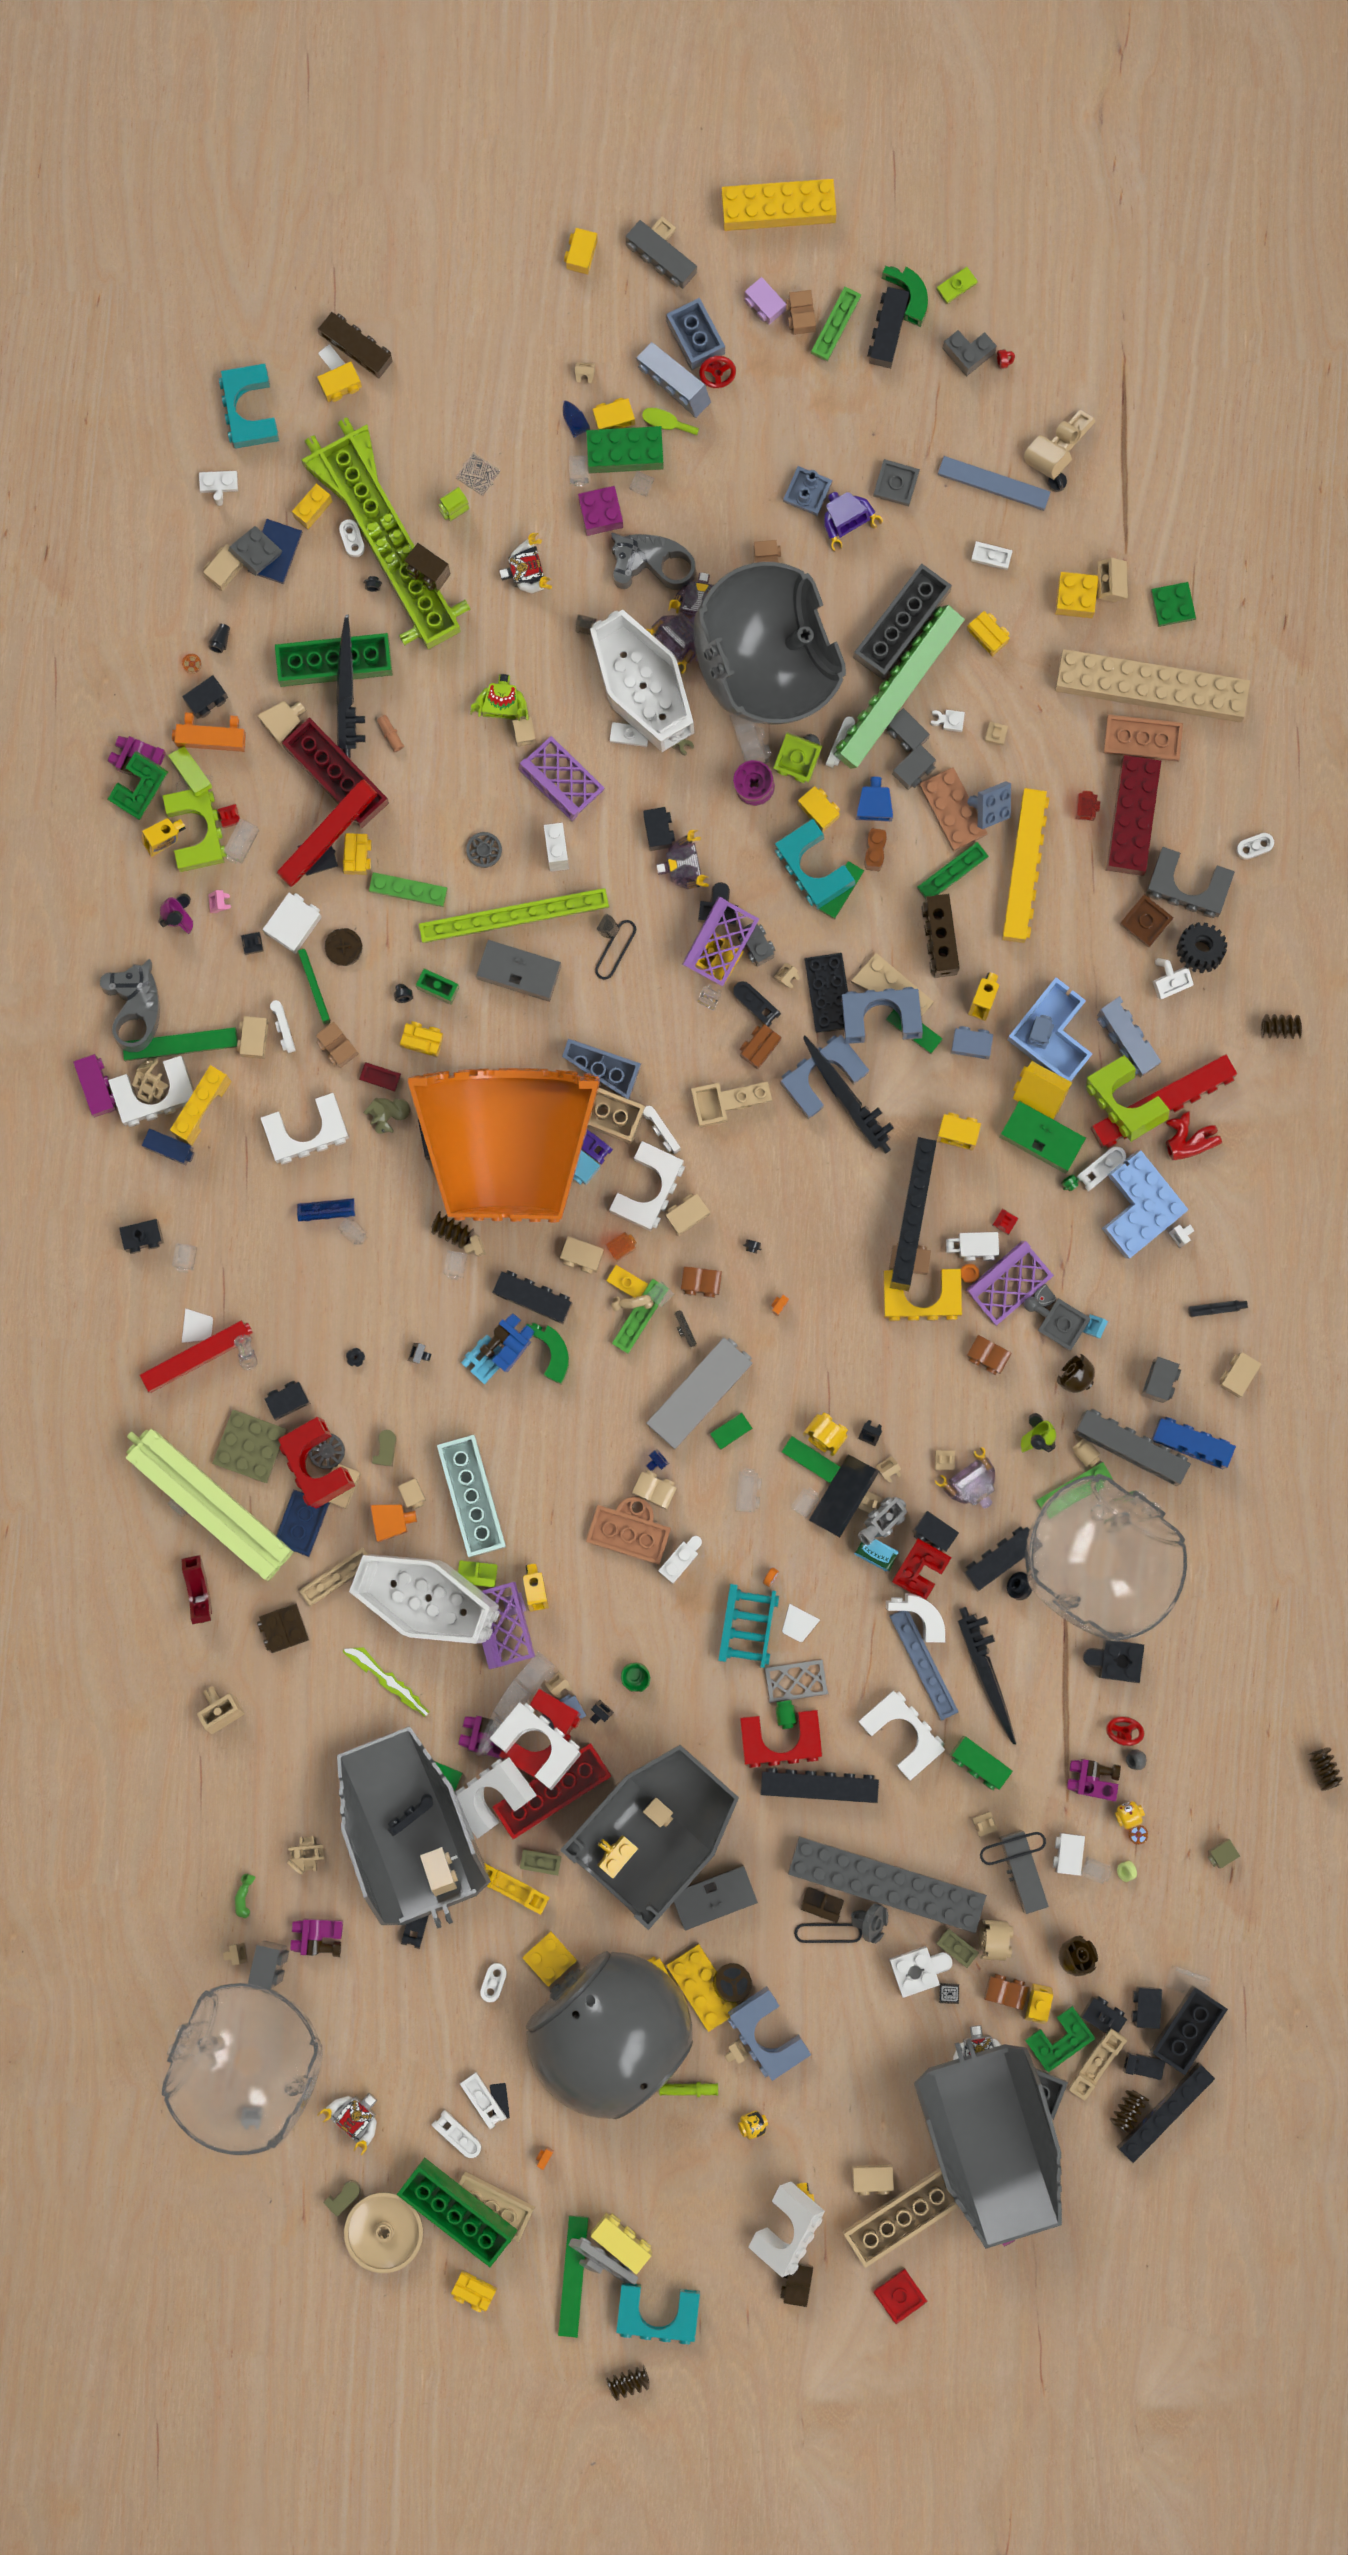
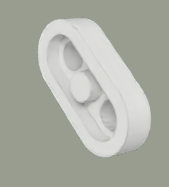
M345 520L341 523L339 530L346 552L351 557H359L363 554L365 547L358 525L353 520ZM349 528L353 529L352 533H347L346 530ZM358 546L359 548L357 551H353L352 547Z
M1261 833L1245 839L1238 844L1237 855L1241 859L1248 860L1265 854L1273 848L1274 839L1268 833ZM1265 841L1267 846H1261L1260 842ZM1243 848H1248L1249 853H1244Z
M500 1963L492 1964L487 1970L480 1991L481 1997L487 2002H494L500 1996L507 1975L506 1968ZM496 1969L501 1972L498 1977L493 1974V1971ZM492 1988L494 1994L488 1995L487 1989Z

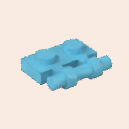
M488 1335L482 1340L480 1339L477 1342V1346L471 1352L468 1351L461 1362L466 1368L472 1362L475 1367L470 1372L484 1385L500 1369L492 1360L502 1350L498 1345L493 1350L495 1355L492 1359L486 1355L480 1361L476 1359L481 1352L479 1349L483 1344L488 1345L492 1340Z

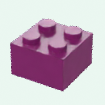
M615 486L578 494L587 536L623 528V519Z

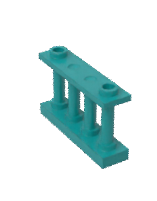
M730 1584L718 1661L726 1662L727 1658L735 1657L760 1661V1668H764L765 1664L769 1665L770 1653H767L773 1609L778 1607L779 1596L773 1590L771 1596L741 1592L740 1589H737L738 1585ZM741 1599L770 1604L769 1614L761 1615L738 1611L735 1608V1601ZM744 1619L767 1623L766 1633L764 1635L735 1630V1628H732V1620ZM739 1638L764 1642L763 1652L759 1654L734 1650L732 1647H728L729 1639Z

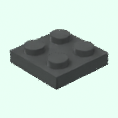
M884 459L873 496L909 507L920 469Z
M256 526L229 546L228 550L255 576L282 554V550Z

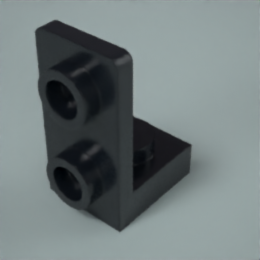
M1127 2052L1123 2072L1161 2080L1165 2061Z

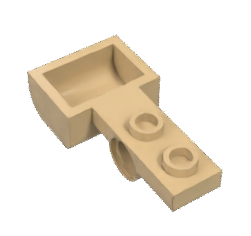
M1079 410L1069 422L1063 421L1060 423L1056 430V437L1052 441L1039 435L1024 454L1026 464L1054 480L1072 460L1069 451L1095 423L1094 417Z
M768 1082L721 1092L719 1083L691 1089L699 1127L727 1122L726 1111L745 1109L752 1105L772 1101Z

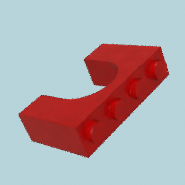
M315 1417L278 1439L281 1444L279 1448L289 1461L287 1465L296 1476L295 1482L304 1493L303 1499L305 1503L316 1509L356 1486L348 1469L341 1466L320 1478H312L308 1474L306 1469L308 1453L313 1447L332 1437L325 1420L320 1417Z
M538 1689L529 1705L537 1712L548 1717L553 1722L554 1728H558L564 1733L565 1736L563 1738L569 1742L571 1738L570 1732L573 1728L576 1729L581 1721V1718H579L581 1714L541 1689ZM514 1743L507 1753L502 1750L499 1757L503 1760L509 1757L518 1769L537 1779L535 1775L549 1759L552 1746L550 1744L546 1749L534 1752Z
M818 1710L798 1712L799 1740L794 1748L783 1753L774 1752L764 1744L761 1734L760 1716L740 1718L745 1765L749 1764V1768L761 1767L760 1763L768 1762V1766L780 1765V1761L786 1760L788 1764L799 1763V1759L806 1758L807 1762L819 1761L818 1757H822Z

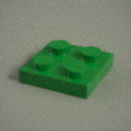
M1189 582L1151 589L1158 627L1196 619Z

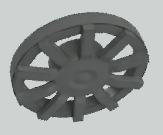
M332 1433L329 1443L325 1440L323 1441L324 1444H318L320 1448L313 1447L309 1452L311 1461L322 1469H332L338 1466L345 1455V1447L342 1440ZM335 1438L339 1443L332 1446L331 1444ZM341 1446V1451H335V1448ZM312 1450L319 1451V1453L313 1456ZM334 1454H341L339 1460L334 1457ZM321 1456L319 1463H317L314 1459ZM324 1458L327 1461V1466L321 1465ZM332 1458L336 1463L330 1465L329 1459Z

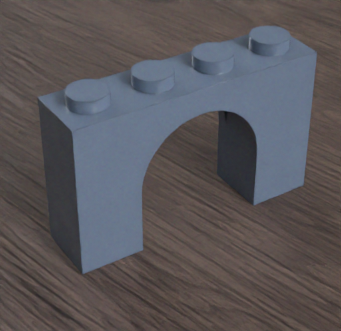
M905 987L902 990L889 988L880 992L867 990L864 993L850 991L842 994L845 1044L865 1043L864 1016L869 1009L879 1005L889 1006L899 1014L903 1040L922 1038L923 1030L918 989L913 987Z
M842 1035L839 1037L833 1036L827 1041L828 1045L823 1049L821 1047L818 1048L830 1063L837 1065L845 1073L853 1085L869 1073V1069L851 1046L845 1044V1039ZM812 1057L809 1060L803 1059L796 1065L798 1068L793 1072L789 1070L782 1075L783 1080L780 1083L808 1119L824 1108V1104L813 1092L808 1081L811 1070L817 1066Z
M766 1986L728 2012L730 2016L728 2021L733 2029L738 2028L741 2034L738 2036L744 2046L746 2044L750 2046L751 2051L749 2053L755 2062L759 2060L761 2063L760 2070L765 2078L769 2076L773 2081L811 2056V2053L799 2035L782 2046L773 2049L765 2048L757 2043L754 2035L757 2023L764 2016L780 2007Z

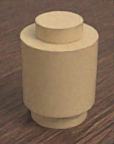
M1082 1439L1072 1448L1075 1451L1074 1454L1086 1467L1089 1465L1093 1467L1100 1461L1098 1457L1101 1454L1089 1441L1086 1442Z

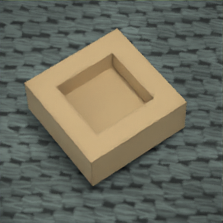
M662 216L651 228L666 241L676 231V227Z

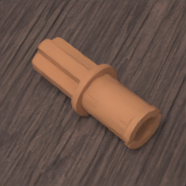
M387 715L379 717L377 722L385 734L384 738H387L393 751L397 752L403 749L405 746L397 735V729L393 728Z

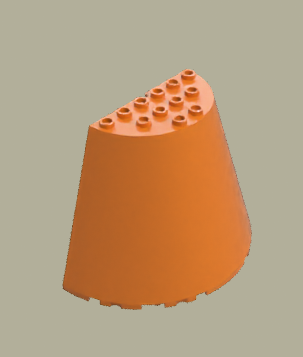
M485 1068L458 1070V1072H454V1075H449V1071H440L408 1078V1085L448 1217H454V1220H465V1217H471L473 1221H483L484 1218H491V1221H503V1218L508 1217L512 1222H520L522 1219H529V1222H540L541 1219H548V1222L551 1223L560 1222L563 1218L599 1089L600 1078L589 1073H584V1076H578L576 1071L557 1069L556 1071H548V1069L499 1068V1070Z

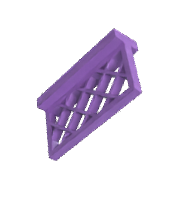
M552 736L519 764L518 770L571 821L605 789ZM550 743L556 748V754H546V747ZM535 757H542L543 766H535L531 761ZM546 758H556V767L546 766ZM559 758H567L570 761V767H559ZM546 770L557 771V779H548L546 777ZM559 771H570V780L559 779ZM572 771H580L583 774V780H572ZM559 783L570 784V792H562L559 789ZM573 784H583V793H573ZM586 784H594L598 790L595 793H586ZM573 796L583 797V804L580 807L573 803Z
M718 897L682 965L723 986L759 918ZM727 906L734 909L736 918L725 919L724 911ZM748 917L754 921L750 928L742 929L740 919ZM737 920L740 931L729 933L727 922ZM724 924L727 935L716 937V926ZM741 933L742 943L733 947L731 935ZM728 937L731 947L720 950L718 939ZM715 940L718 951L707 954L705 946L708 942ZM732 950L733 960L724 963L721 953ZM719 953L722 964L711 967L708 956ZM706 957L709 968L704 970L696 968L695 965L698 959ZM723 966L725 974L720 981L714 977L712 969ZM710 970L711 975L705 973V971Z
M1021 1241L965 1290L995 1326L1054 1276L1030 1248L1031 1246L1027 1241ZM1027 1253L1033 1257V1266L1022 1265L1023 1257ZM1011 1267H1019L1018 1279L1008 1278V1271ZM1022 1267L1032 1268L1031 1280L1021 1279ZM1035 1268L1043 1269L1047 1276L1042 1280H1035ZM997 1279L1005 1280L1004 1291L994 1290V1282ZM1008 1280L1018 1281L1017 1292L1007 1291ZM1021 1281L1031 1282V1290L1029 1292H1020ZM982 1292H990L989 1304L982 1303L979 1300L978 1296ZM993 1292L1004 1293L1003 1305L993 1304ZM1007 1294H1017L1014 1305H1006ZM992 1306L1002 1307V1315L998 1319H995L992 1315Z
M516 1582L483 1590L484 1594L492 1593L497 1596L495 1603L498 1604L500 1599L508 1603L504 1612L498 1609L502 1617L498 1624L492 1623L491 1629L493 1631L490 1639L482 1642L489 1669L535 1657ZM511 1587L513 1593L510 1600L502 1596L505 1588ZM511 1606L515 1607L518 1612L515 1619L507 1615ZM505 1618L513 1622L509 1631L501 1627ZM516 1624L523 1631L520 1638L512 1634ZM498 1630L507 1634L503 1643L497 1640L496 1634ZM510 1636L518 1641L514 1650L506 1645ZM521 1643L527 1646L529 1655L523 1656L517 1652ZM505 1648L512 1654L509 1660L503 1662L501 1653Z

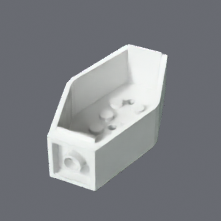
M623 609L619 612H612L604 621L599 620L594 623L592 628H590L592 642L607 698L613 710L661 752L694 734L691 711L677 660L673 653ZM626 652L627 657L621 658L620 654ZM641 683L647 685L645 689H641L639 686ZM661 714L666 715V719L660 720L659 716Z
M375 1554L363 1555L349 1591L398 1632L411 1638L473 1644L486 1642L492 1635L493 1621L496 1622L500 1612L498 1611L499 1605L447 1563L440 1560ZM392 1580L397 1582L396 1587L391 1586ZM427 1594H430L432 1596V1600L430 1602L426 1601L425 1599ZM462 1609L467 1610L466 1616L461 1615Z

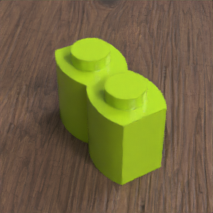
M459 487L439 499V511L445 520L449 519L450 522L469 510L468 500Z

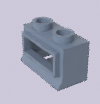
M1046 1015L1036 1016L1027 1044L1046 1049L1054 1026L1051 1024V1017Z

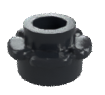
M369 576L368 579L364 580L367 591H380L382 582L378 577Z
M746 1239V1243L743 1244L746 1247V1251L757 1254V1250H762L760 1249V1242Z
M353 1348L352 1351H348L346 1354L347 1363L350 1366H361L363 1360H365L364 1352H361L359 1348Z

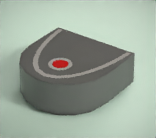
M1046 1284L1034 1294V1297L1038 1299L1039 1305L1042 1307H1047L1057 1300Z

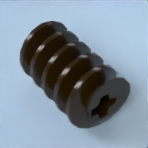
M1265 1014L1261 1023V1038L1267 1033L1271 1039L1272 1034L1275 1033L1276 1039H1278L1280 1033H1282L1284 1039H1286L1289 1033L1292 1039H1294L1295 1034H1298L1299 1039H1301L1302 1022L1300 1016L1295 1015L1293 1020L1292 1015H1288L1285 1019V1016L1281 1014L1278 1019L1277 1015L1273 1014L1270 1020L1269 1015Z
M439 1211L432 1223L431 1233L435 1235L438 1232L439 1238L445 1235V1241L448 1242L452 1239V1245H456L459 1242L458 1247L462 1249L470 1240L474 1228L468 1232V1225L462 1229L461 1221L455 1225L454 1218L447 1221V1214L441 1218V1211Z
M1330 1747L1308 1754L1313 1755L1309 1761L1316 1762L1312 1769H1319L1315 1777H1322L1318 1784H1325L1321 1791L1341 1785L1339 1783L1343 1780L1342 1777H1336L1340 1770L1333 1769L1337 1766V1762H1330L1334 1758V1755H1328L1332 1750Z
M1134 2090L1125 2091L1129 2096L1128 2098H1121L1125 2105L1118 2104L1121 2112L1114 2111L1117 2119L1110 2118V2121L1115 2126L1129 2133L1127 2128H1134L1131 2121H1138L1135 2114H1142L1138 2108L1146 2107L1142 2101H1149V2099Z
M644 2364L643 2371L635 2367V2374H633L629 2369L628 2376L621 2372L620 2379L613 2375L612 2382L606 2377L610 2393L616 2401L620 2400V2394L626 2398L627 2391L634 2395L635 2389L641 2393L642 2386L646 2390H649L650 2387L649 2377Z

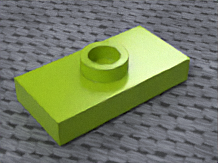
M965 267L940 284L936 290L946 304H948L976 285L978 281L969 268Z

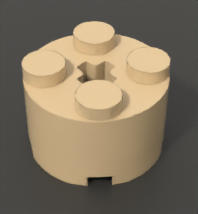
M983 1920L982 1923L985 1926L980 1927L979 1950H983V1955H980V1958L999 1961L1011 1958L1012 1946H1009L1010 1938L1013 1937V1926H1009L1007 1921Z

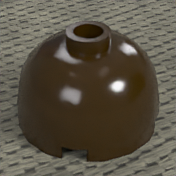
M1080 1354V1358L1076 1355L1070 1359L1062 1368V1371H1065L1062 1377L1058 1375L1057 1383L1072 1393L1082 1392L1085 1389L1088 1390L1094 1384L1095 1368L1083 1354Z
M1075 1936L1062 1944L1058 1958L1065 1972L1073 1976H1084L1096 1969L1095 1963L1098 1961V1954L1090 1940L1086 1941L1083 1939V1936Z

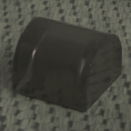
M578 614L575 632L591 635L590 628L597 622V618Z
M605 914L597 927V931L605 938H613L618 934L619 926L612 916Z

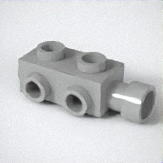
M887 1497L880 1503L881 1506L868 1514L869 1518L864 1522L867 1528H864L858 1534L859 1539L864 1544L870 1545L875 1540V1537H887L893 1532L892 1527L895 1524L899 1525L906 1519L904 1517L907 1513L905 1509L906 1503L901 1498Z

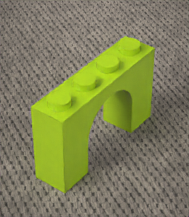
M191 789L163 795L166 814L169 818L193 813L202 816L208 825L206 837L201 843L174 850L179 871L184 872L225 863L224 857H227L225 846H221L220 843L223 835L221 827L217 828L216 824L219 816L217 809H213L212 802H215L213 791L208 790L197 797Z
M1123 1055L1088 1076L1086 1090L1089 1095L1096 1098L1099 1107L1102 1110L1105 1109L1111 1122L1118 1125L1121 1134L1132 1142L1168 1120L1169 1108L1159 1096L1138 1108H1126L1114 1100L1113 1093L1119 1087L1135 1078L1136 1068Z

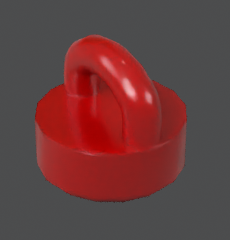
M1005 349L998 350V367L1000 369L1008 368V365L1014 362L1015 354Z

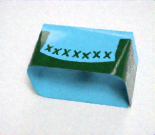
M875 1539L870 1545H866L861 1541L854 1554L880 1569L890 1572L898 1551Z

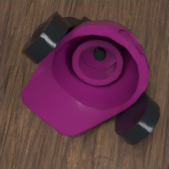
M183 893L176 899L173 897L166 899L160 907L159 924L162 927L167 925L170 927L179 926L187 934H190L193 928V920L184 910L191 902L190 896Z

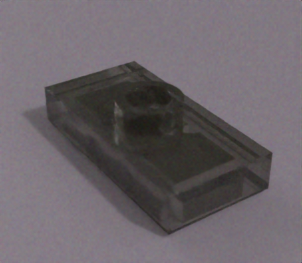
M681 1310L675 1312L674 1315L679 1324L676 1328L680 1337H685L690 1349L696 1347L697 1343Z

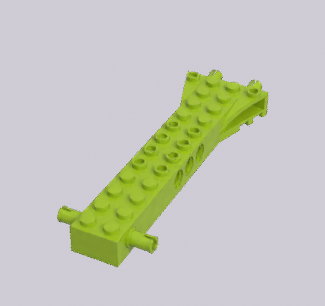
M344 418V423L340 420L338 425L345 436L321 448L315 435L310 436L313 444L309 437L305 440L312 454L301 459L303 467L342 499L350 510L414 624V628L399 635L404 646L420 638L429 650L461 632L456 617L470 611V606L467 604L466 599L450 607L440 590L438 593L434 590L429 591L422 585V581L419 579L414 580L407 575L408 572L404 560L415 546L378 482L368 424L354 430L349 418Z

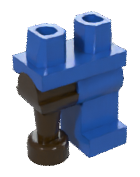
M513 1313L506 1320L502 1319L499 1322V1325L494 1329L492 1340L488 1345L483 1344L479 1349L492 1359L495 1355L493 1350L500 1343L503 1344V1349L492 1361L504 1372H509L527 1346L531 1344L530 1339L535 1332L528 1325L519 1332L515 1327L521 1319Z

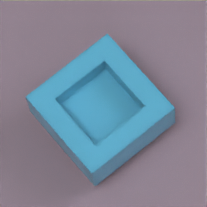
M1090 1314L1089 1317L1091 1319L1083 1332L1100 1339L1108 1321Z

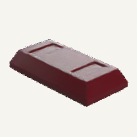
M365 1062L359 1080L395 1092L401 1073Z

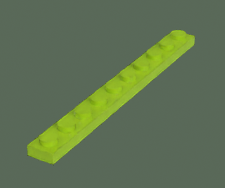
M606 888L419 923L422 943H428L609 908Z

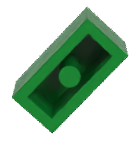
M423 969L416 983V988L452 1005L459 990V984L427 969Z

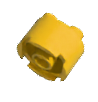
M823 1412L822 1415L816 1414L803 1432L804 1437L808 1435V1441L824 1453L828 1450L831 1452L830 1455L834 1456L847 1439L846 1433L848 1429L841 1424H835L832 1421L833 1418L827 1413Z

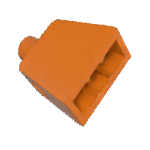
M370 1505L377 1542L408 1532L406 1524L417 1522L416 1511L404 1513L403 1505Z

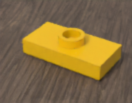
M615 1265L606 1282L633 1298L642 1296L649 1285L618 1265Z

